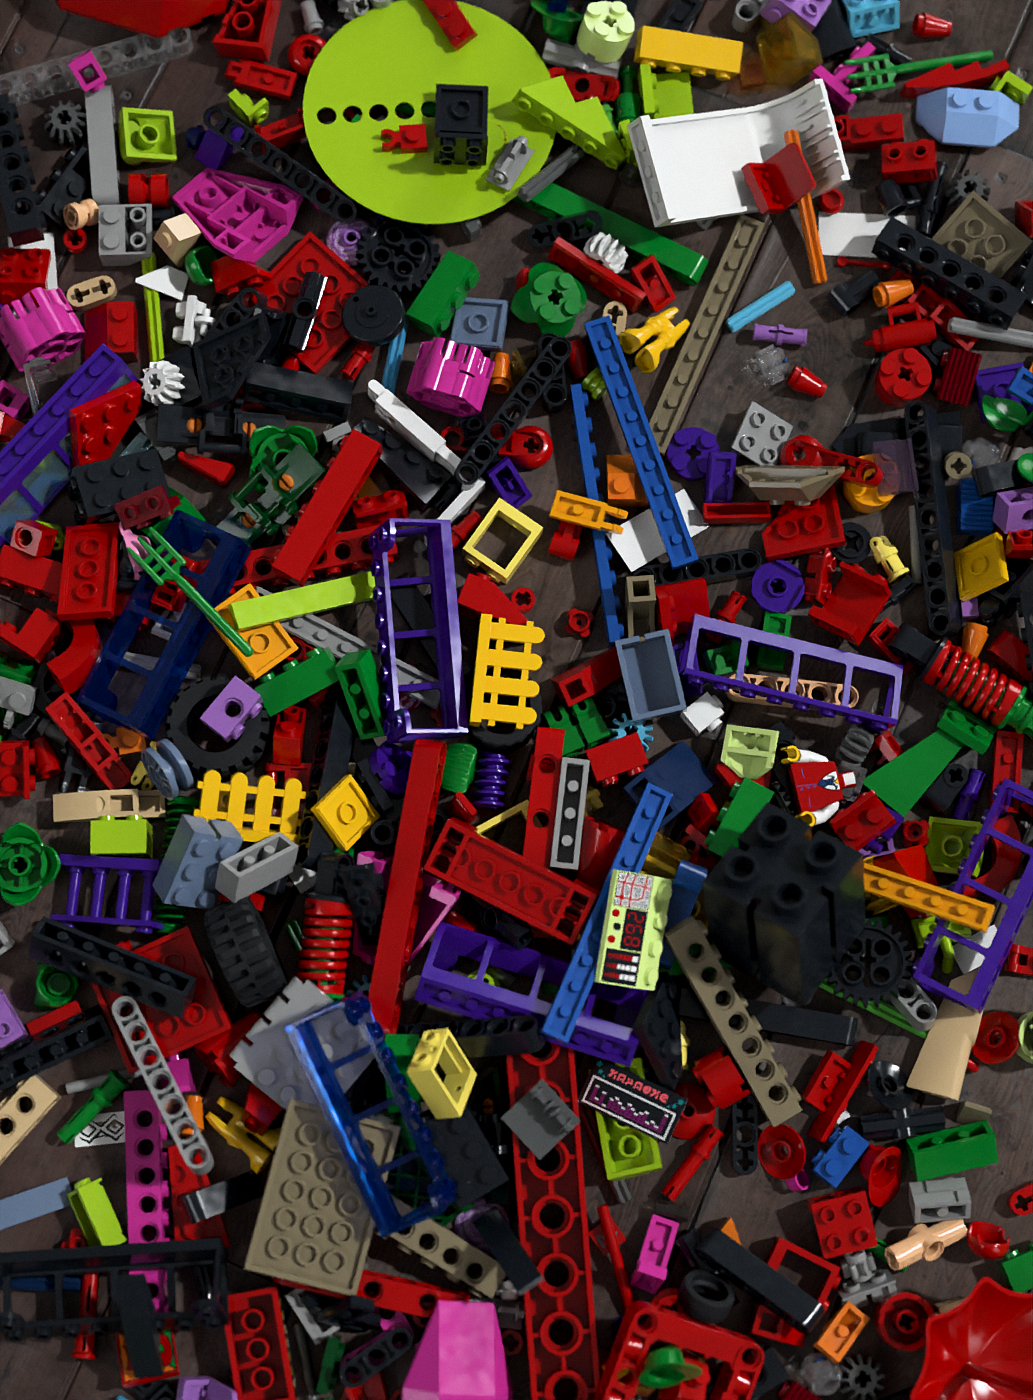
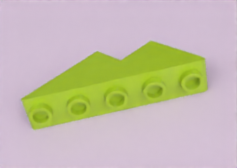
M563 76L520 88L512 99V102L520 110L534 116L543 125L556 130L563 138L580 146L586 153L592 154L603 161L609 168L618 169L627 158L598 97L575 103Z

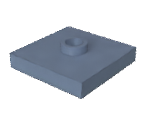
M465 297L463 306L458 310L456 309L453 318L450 340L457 343L456 348L460 344L469 346L468 349L474 346L482 351L502 352L510 306L509 301Z

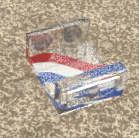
M42 357L33 358L29 363L23 364L33 416L43 407L38 384L59 380L50 359Z

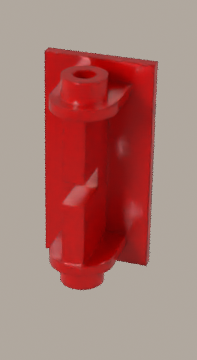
M825 548V551L821 550L809 554L806 572L807 574H815V578L805 577L804 602L814 603L816 599L824 606L826 599L830 598L832 590L830 577L831 573H834L836 569V558L828 548Z

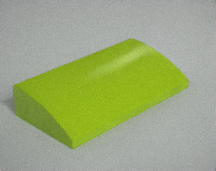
M641 1057L632 1059L630 1067L614 1063V1065L646 1079ZM595 1110L608 1180L612 1182L622 1181L662 1169L658 1141Z

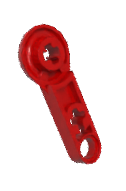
M304 34L295 38L288 50V62L291 67L299 74L308 77L313 63L326 45V41L314 34ZM309 51V54H311V51L314 52V58L311 60L309 57L305 59V52ZM354 106L344 110L351 119L356 115L353 112ZM372 107L369 110L370 117L372 115Z
M533 425L524 426L513 433L499 452L498 458H505L507 456L520 467L527 469L539 468L545 465L551 458L553 442L549 434L542 428ZM448 427L444 429L441 433L443 439L452 433L456 434L460 439L459 443L455 446H448L447 444L445 446L454 454L466 455L468 451L466 447H463L464 438L461 427ZM491 430L493 438L502 439L504 437L501 431ZM528 442H534V447H538V450L534 449V453H528V448H524V445L528 446Z
M809 435L792 437L781 450V465L845 467L850 465L856 470V473L845 470L837 480L866 488L876 487L883 478L881 468L874 462L828 450L817 439ZM803 452L806 454L804 459H797L799 454L803 455ZM868 469H875L874 477L871 480L865 481L863 478L864 473Z

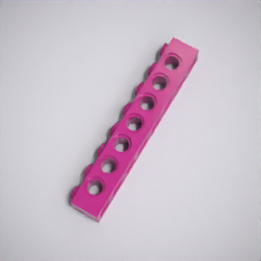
M150 1090L125 1091L128 1244L171 1241L170 1237L166 1238L165 1226H170V1211L165 1209L164 1198L169 1197V1182L164 1180L163 1169H168V1154L163 1152V1141L167 1140L166 1123L162 1124V1114ZM144 1111H149L153 1115V1122L148 1127H143L139 1122V1117ZM145 1139L151 1140L154 1144V1150L148 1156L144 1155L140 1150V1145ZM147 1167L151 1168L155 1173V1178L150 1184L144 1183L141 1179V1173ZM146 1196L153 1197L156 1202L155 1209L150 1213L142 1208V1201ZM147 1225H152L156 1228L157 1235L153 1241H148L143 1236V1229ZM166 1269L129 1271V1275L145 1274L147 1283L151 1282L158 1286L159 1293L153 1299L156 1313H168Z

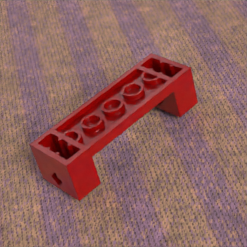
M36 607L20 632L18 628L5 621L1 624L0 620V641L39 666L45 654L50 650L57 649L68 633L63 627L64 622L60 621L57 614L47 608L43 612Z
M456 817L449 818L423 868L424 870L570 945L577 941L600 891L578 879L573 882L477 833L478 828Z

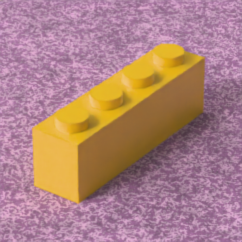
M643 25L637 31L634 62L650 65L651 69L660 66L666 67L668 72L679 73L681 70L691 71L693 76L704 77L706 74L715 75L717 80L729 81L740 73L743 42Z

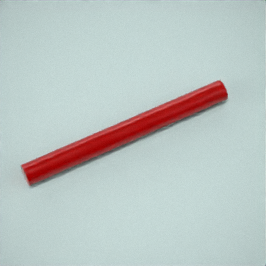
M602 1204L597 1206L626 1312L628 1306L634 1302L608 1204Z

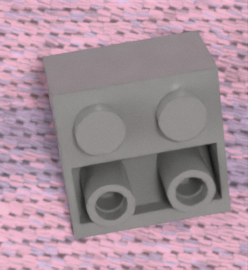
M152 204L99 205V257L103 266H130L152 256Z

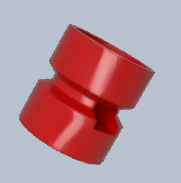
M129 174V204H152V208H168V175L151 174L150 178H147L145 174Z

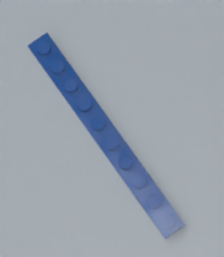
M608 315L584 323V329L672 570L696 563L699 560L611 318Z
M581 384L570 385L569 394L585 497L604 502L603 494L597 491V484L600 483L599 468H594L592 459L597 457L595 442L590 443L589 433L593 432L591 417H586L585 408L589 407L587 392H582ZM590 528L608 648L616 647L615 641L624 638V627L622 622H618L616 612H620L619 597L613 595L612 586H616L615 571L609 569L608 561L612 560L611 545H606L604 535L608 533L607 531Z
M649 782L645 785L540 1030L541 1034L564 1045L568 1043L595 980L612 871L614 869L640 873L669 805L672 793Z

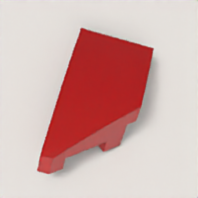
M383 1371L377 1373L361 1386L356 1388L346 1386L345 1392L340 1400H389ZM360 1377L353 1379L351 1383L358 1382L360 1380Z

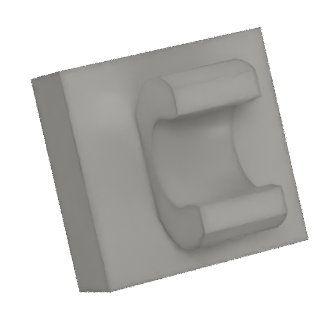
M347 421L323 432L322 435L326 443L333 440V450L340 452L337 446L338 441L343 439L352 430Z

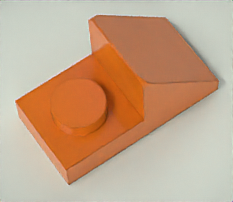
M846 1301L822 1327L824 1331L813 1346L830 1361L837 1364L870 1319L850 1301Z

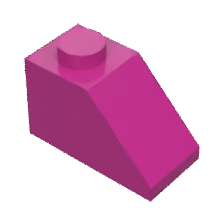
M183 1054L167 1058L166 1063L182 1095L197 1092L191 1059L184 1058ZM161 1080L162 1090L168 1086L169 1080Z

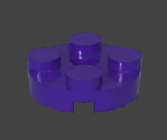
M697 427L680 429L675 433L668 445L666 458L668 465L676 472L677 476L688 481H698L706 477L708 451H720L715 435ZM695 448L697 452H700V456H696L695 460H690V455L686 454V451Z
M775 560V562L765 563L759 567L751 580V598L764 611L786 614L799 604L804 595L805 586L803 585L802 575L797 567L787 561ZM778 581H781L784 592L776 594L773 592L770 584H776Z
M385 741L370 754V767L374 775L378 772L382 778V781L379 783L387 791L396 795H402L406 792L413 753L410 751L405 752L398 745L387 744V741Z

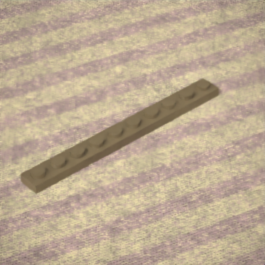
M741 214L649 422L661 456L665 455L765 226V223Z

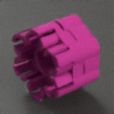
M41 287L32 289L31 292L40 307L36 306L30 293H26L22 300L29 314H27L20 300L12 301L11 305L19 318L17 320L8 304L0 309V339L19 372H24V368L28 372L43 371L79 350L86 332L61 288H54L48 291Z
M436 337L433 342L422 341L406 393L422 406L458 417L480 414L495 362L482 356L483 353L480 349L471 346L465 364L464 360L468 345L460 344L456 357L453 359L457 343L448 340L443 355L442 349L445 338Z

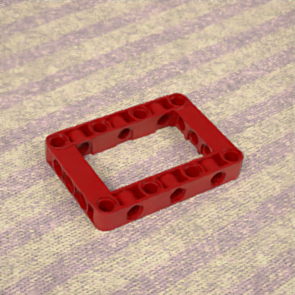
M636 1301L630 1304L625 1312L593 1399H633L640 1382L639 1376L645 1368L643 1363L649 1346L654 1341H657V1339L674 1344L678 1349L683 1350V1348L699 1352L705 1358L709 1359L711 1356L724 1361L710 1400H750L764 1362V1352L748 1336L698 1321L692 1317L645 1301ZM647 1313L648 1319L646 1322L637 1324L639 1316ZM751 1348V1354L747 1358L742 1359L743 1352ZM628 1369V1373L624 1378L617 1379V1374L620 1370Z

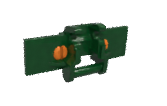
M301 443L272 471L264 463L260 462L256 466L257 470L235 492H231L227 496L235 508L212 532L232 554L245 552L264 532L272 536L300 508L296 502L299 497L326 471ZM263 478L268 481V485L264 488L266 492L255 503L249 504L246 500H242Z

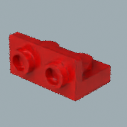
M29 740L0 741V796H24V799H30V791H36L35 775H30V765H35V748H29Z
M874 790L860 794L852 805L837 811L829 821L839 839L857 851L897 823L895 818L879 800Z

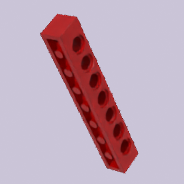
M380 525L334 534L322 554L324 557L323 562L315 566L306 582L315 579V576L323 574L326 577L340 575L343 570L352 569L353 572L366 570L373 561V553L366 554L362 551V548L369 544L371 532ZM396 541L392 549L387 552L388 565L393 564L394 560L399 559ZM284 544L197 561L200 564L192 586L206 601L210 600L209 597L219 595L220 598H229L249 583L254 589L257 586L261 588L273 585L275 588L287 586L289 580L276 574L271 562L275 551L278 548L282 549ZM340 549H347L351 552L350 556L346 559L337 558L336 553ZM261 565H269L271 567V571L267 575H260L257 573V570ZM181 566V570L187 571V569L189 568L187 566ZM236 570H242L245 572V575L241 580L235 581L231 579L232 573ZM210 575L218 577V582L213 586L204 584L205 579Z

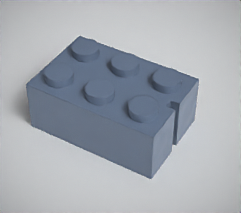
M669 629L644 634L646 643L642 644L640 643L639 636L615 641L633 723L687 712Z
M182 815L152 884L163 903L203 909L213 908L220 894L215 889L219 863L238 853L243 838L232 822L209 819L207 822L202 817Z

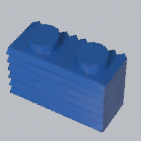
M963 478L957 483V535L989 536L993 529L997 527L992 521L993 503H995L996 496L979 498L973 478Z

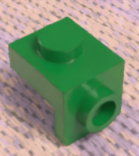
M735 641L730 645L703 652L702 656L707 672L718 676L735 673L741 641ZM746 654L745 667L749 666L748 654Z

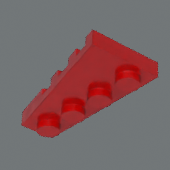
M177 1145L168 1147L175 1241L221 1238L225 1247L231 1246L221 1213L194 1224L190 1223L182 1197L210 1187L211 1183L208 1174L196 1175L189 1169ZM201 1153L196 1154L192 1159V1164L199 1165L203 1163Z

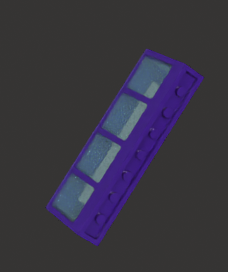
M104 343L98 347L0 451L1 547L4 544L10 546L11 533L16 520L35 521L69 484L68 477H71L73 468L69 410L134 380L141 387L143 386L126 363ZM141 392L143 406L147 400L144 399L145 394Z

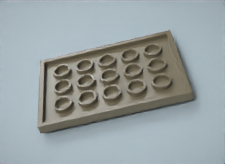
M289 1098L243 1268L347 1295H356L400 1127Z

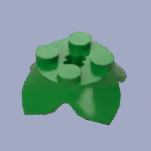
M540 262L530 269L528 274L529 281L514 295L510 310L520 320L526 323L538 324L542 334L549 332L565 337L572 330L577 315L583 312L586 306L587 294L581 283L573 278L571 274L565 273L556 265ZM551 294H554L557 298L555 305L553 301L550 302L548 299Z
M299 425L290 426L285 429L275 426H264L254 430L249 442V451L252 456L249 476L257 470L256 466L260 462L264 463L272 471L277 466V454H285L286 452L289 454L299 443L314 456L317 451V441L314 432L309 428ZM263 478L254 489L265 493L266 490L264 488L268 485V481ZM316 481L305 492L313 490Z
M17 822L6 829L0 843V895L4 901L13 906H23L33 901L38 896L40 890L56 878L61 867V861L57 852L52 847L43 844L35 829L22 822ZM21 859L28 864L27 869H24L22 873L15 869V865L20 864Z

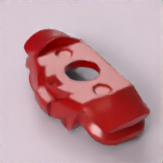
M552 67L548 70L551 79L563 76L575 103L598 97L600 102L614 101L619 94L620 84L613 76L587 74L559 67ZM581 79H586L590 82L589 89L583 93L578 92L575 89L576 83Z

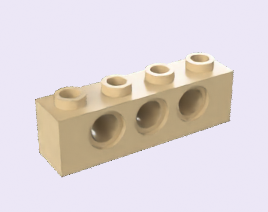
M38 1075L19 1082L16 1086L18 1091L13 1097L7 1096L0 1103V1165L62 1098ZM25 1097H29L33 1102V1107L28 1113H24L20 1109V1102ZM6 1118L11 1119L13 1122V1130L9 1134H4L1 1130V1123Z

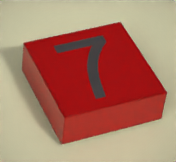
M612 1219L618 1244L620 1245L627 1239ZM600 1223L590 1230L588 1234L605 1256L609 1253Z

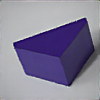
M506 456L486 472L487 485L499 498L517 509L532 497L509 457Z

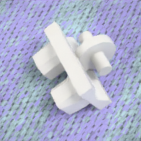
M188 295L187 301L176 303V316L179 319H185L184 326H175L172 335L176 342L187 344L191 348H193L194 343L202 340L208 329L216 322V319L210 317L211 310L206 308L204 302L197 300V296Z

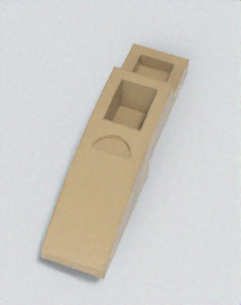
M120 789L53 795V823L91 822V820H98V816H115L116 820L126 819L128 815H141L143 819L166 817L165 797L158 790Z

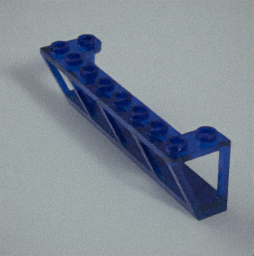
M177 509L162 536L178 553L181 548L190 553L197 552L206 538L219 542L203 574L200 575L187 568L180 567L181 575L198 582L195 589L213 608L226 600L252 550L239 537ZM165 550L160 556L164 558L168 552ZM154 560L149 566L153 568L157 562ZM170 561L168 564L172 566L175 563ZM162 568L156 574L160 577L165 573V570ZM143 571L104 648L93 665L86 682L81 688L76 701L103 720L153 740L169 710L167 707L170 701L174 700L175 693L181 687L212 624L191 600H189L178 622H173L149 611L152 604L150 601L158 584ZM144 617L173 630L154 669L151 671L123 658ZM119 665L148 679L128 716L115 711L118 703L117 696L107 689Z
M360 989L293 1021L284 1028L381 1238H384L443 1213L457 1196L455 1183L450 1177L448 1178L444 1170V1160L441 1154L435 1151L431 1142L432 1134L429 1128L423 1125L419 1116L420 1108L417 1102L410 1097L407 1090V1080L398 1071L395 1064V1054L385 1043L383 1028L378 1021H375L372 1015L371 1002L366 995H363ZM341 1008L350 1025L353 1027L361 1025L369 1045L334 1062H330L314 1030L312 1021ZM373 1051L393 1097L358 1114H354L334 1071ZM397 1103L417 1149L382 1166H378L358 1123ZM421 1155L432 1179V1182L428 1185V1195L431 1202L405 1215H401L383 1179V1174Z

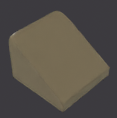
M963 1101L959 1104L956 1122L965 1125L988 1120L992 1110L982 1105Z

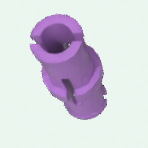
M778 324V327L754 325L753 341L776 342V345L780 346L782 343L806 345L807 329L786 328L783 324Z

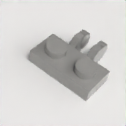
M0 676V707L8 709L4 718L3 728L11 729L16 712L27 716L32 713L37 693L36 687Z

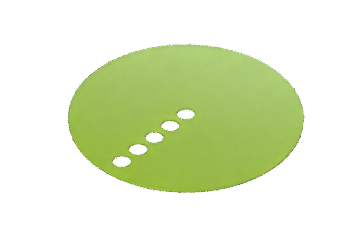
M400 0L392 2L384 9H371L364 15H360L344 25L322 48L313 63L305 86L303 98L305 132L317 162L330 180L348 197L375 213L395 220L426 225L458 223L483 216L507 204L518 196L517 193L524 184L540 172L552 148L556 130L543 125L534 116L520 110L512 102V99L520 88L549 80L551 77L543 60L528 40L510 24L486 10L456 1L478 34L458 51L452 46L423 0ZM436 84L488 86V148L486 166L469 167L458 164L443 166L433 163L435 117L428 118L424 116L421 112V107L426 102L436 103ZM402 103L410 104L414 109V115L409 119H400L395 114L396 107ZM375 105H382L387 108L388 116L382 121H375L370 117L369 110ZM351 106L357 107L362 111V118L355 123L348 122L343 117L344 110ZM323 108H330L336 113V120L331 124H322L317 119L318 112ZM425 124L427 152L401 154L400 147L395 148L391 152L382 151V143L391 141L390 139H381L382 130L390 129L394 132H399V125ZM519 136H524L528 140V147L534 150V153L510 191L508 192L487 181V176L511 138L514 140Z

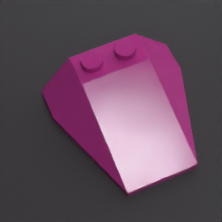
M206 168L174 194L172 199L182 212L190 217L214 248L234 259L255 263L289 233L303 201V196L282 184Z
M437 1300L402 1385L401 1400H513V1387L493 1302Z

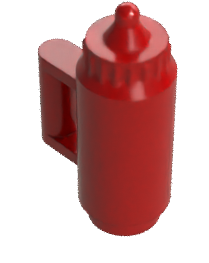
M918 301L888 307L887 313L890 325L872 331L873 336L869 340H865L864 345L874 347L876 352L883 351L887 353L897 349L931 344V341L937 340L934 319H921ZM916 313L917 320L898 324L893 322V317Z

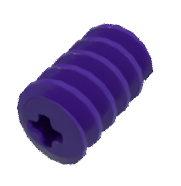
M480 752L479 754L485 758L478 760V765L484 769L476 771V776L481 778V780L474 782V786L480 790L472 793V796L479 801L471 802V804L476 809L496 811L499 807H505V803L499 801L498 798L507 796V793L502 791L500 787L509 785V782L502 779V776L511 774L510 771L504 768V765H510L513 761L496 753Z

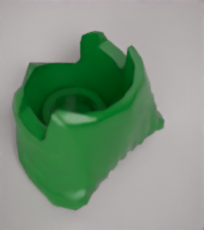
M454 743L447 747L441 782L443 790L455 794L467 792V789L476 778L477 749L469 743Z
M38 961L34 1006L42 1011L56 1010L63 1007L78 991L80 986L78 977Z

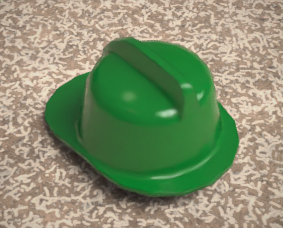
M532 0L530 2L531 6L542 14L543 30L550 37L564 43L571 41L579 21L583 20V15L575 13L564 5L552 0Z
M668 1345L648 1354L645 1370L640 1374L639 1380L641 1384L647 1387L666 1388L697 1378L703 1372L696 1366L685 1364L681 1351L675 1346Z

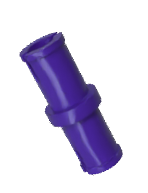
M969 768L967 782L957 794L959 799L951 819L968 821L974 803H978L979 796L977 795L986 776L985 773Z

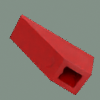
M614 647L551 678L550 680L560 702L570 707L594 695L622 676L617 649Z

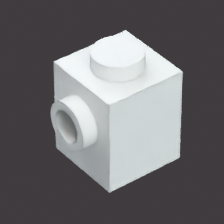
M706 692L687 707V712H682L680 717L698 737L706 729L712 732L722 723L720 718L724 714L722 710L724 706L715 695L711 697Z

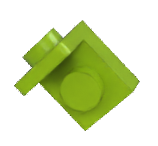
M1007 71L1003 78L998 76L989 90L1003 92L1010 99L1023 105L1029 97L1033 86Z
M237 89L228 94L230 107L249 127H252L255 123H261L268 116L269 104L265 98L254 105L246 94L241 95Z

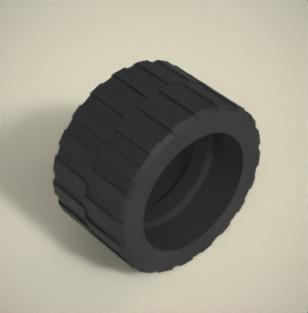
M494 667L487 669L486 676H493ZM501 668L500 677L521 679V670ZM473 677L469 681L468 686L465 687L468 722L467 736L470 740H473L477 746L489 752L500 753L513 752L528 744L529 740L535 736L537 726L541 722L543 709L541 695L538 693L534 698H526V706L534 709L537 714L533 724L523 725V730H515L507 734L492 733L481 724L480 727L469 726Z

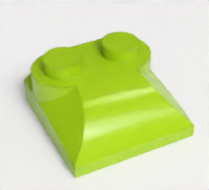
M121 108L118 120L120 156L124 162L129 165H139L142 162L177 161L173 111Z
M929 816L930 827L927 830L929 843L925 846L924 850L933 872L960 876L958 873L959 865L963 858H968L972 850L969 848L970 841L975 833L979 834L983 824L975 821ZM984 850L979 858V861L973 871L971 878H977L979 875V872L982 867Z

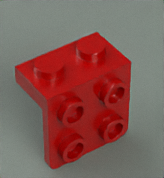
M797 143L788 144L764 163H747L741 168L745 176V183L750 188L755 198V205L761 211V214H780L816 188L814 177Z
M0 249V303L3 306L8 304L9 307H12V301L20 300L22 305L26 307L22 297L26 293H30L36 306L40 307L31 290L41 287L48 291L47 278L51 261V251L49 249Z

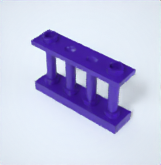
M59 854L61 866L68 867L70 880L65 915L52 914V920L59 921L74 929H77L78 924L132 927L136 928L135 932L152 934L153 929L163 930L164 924L151 921L155 890L152 884L161 866V860ZM85 869L93 870L92 874H95L90 917L76 916L81 874H84ZM109 871H118L117 875L120 876L115 918L101 917L106 876L109 875ZM134 872L142 873V877H145L140 920L126 919L131 877H134Z

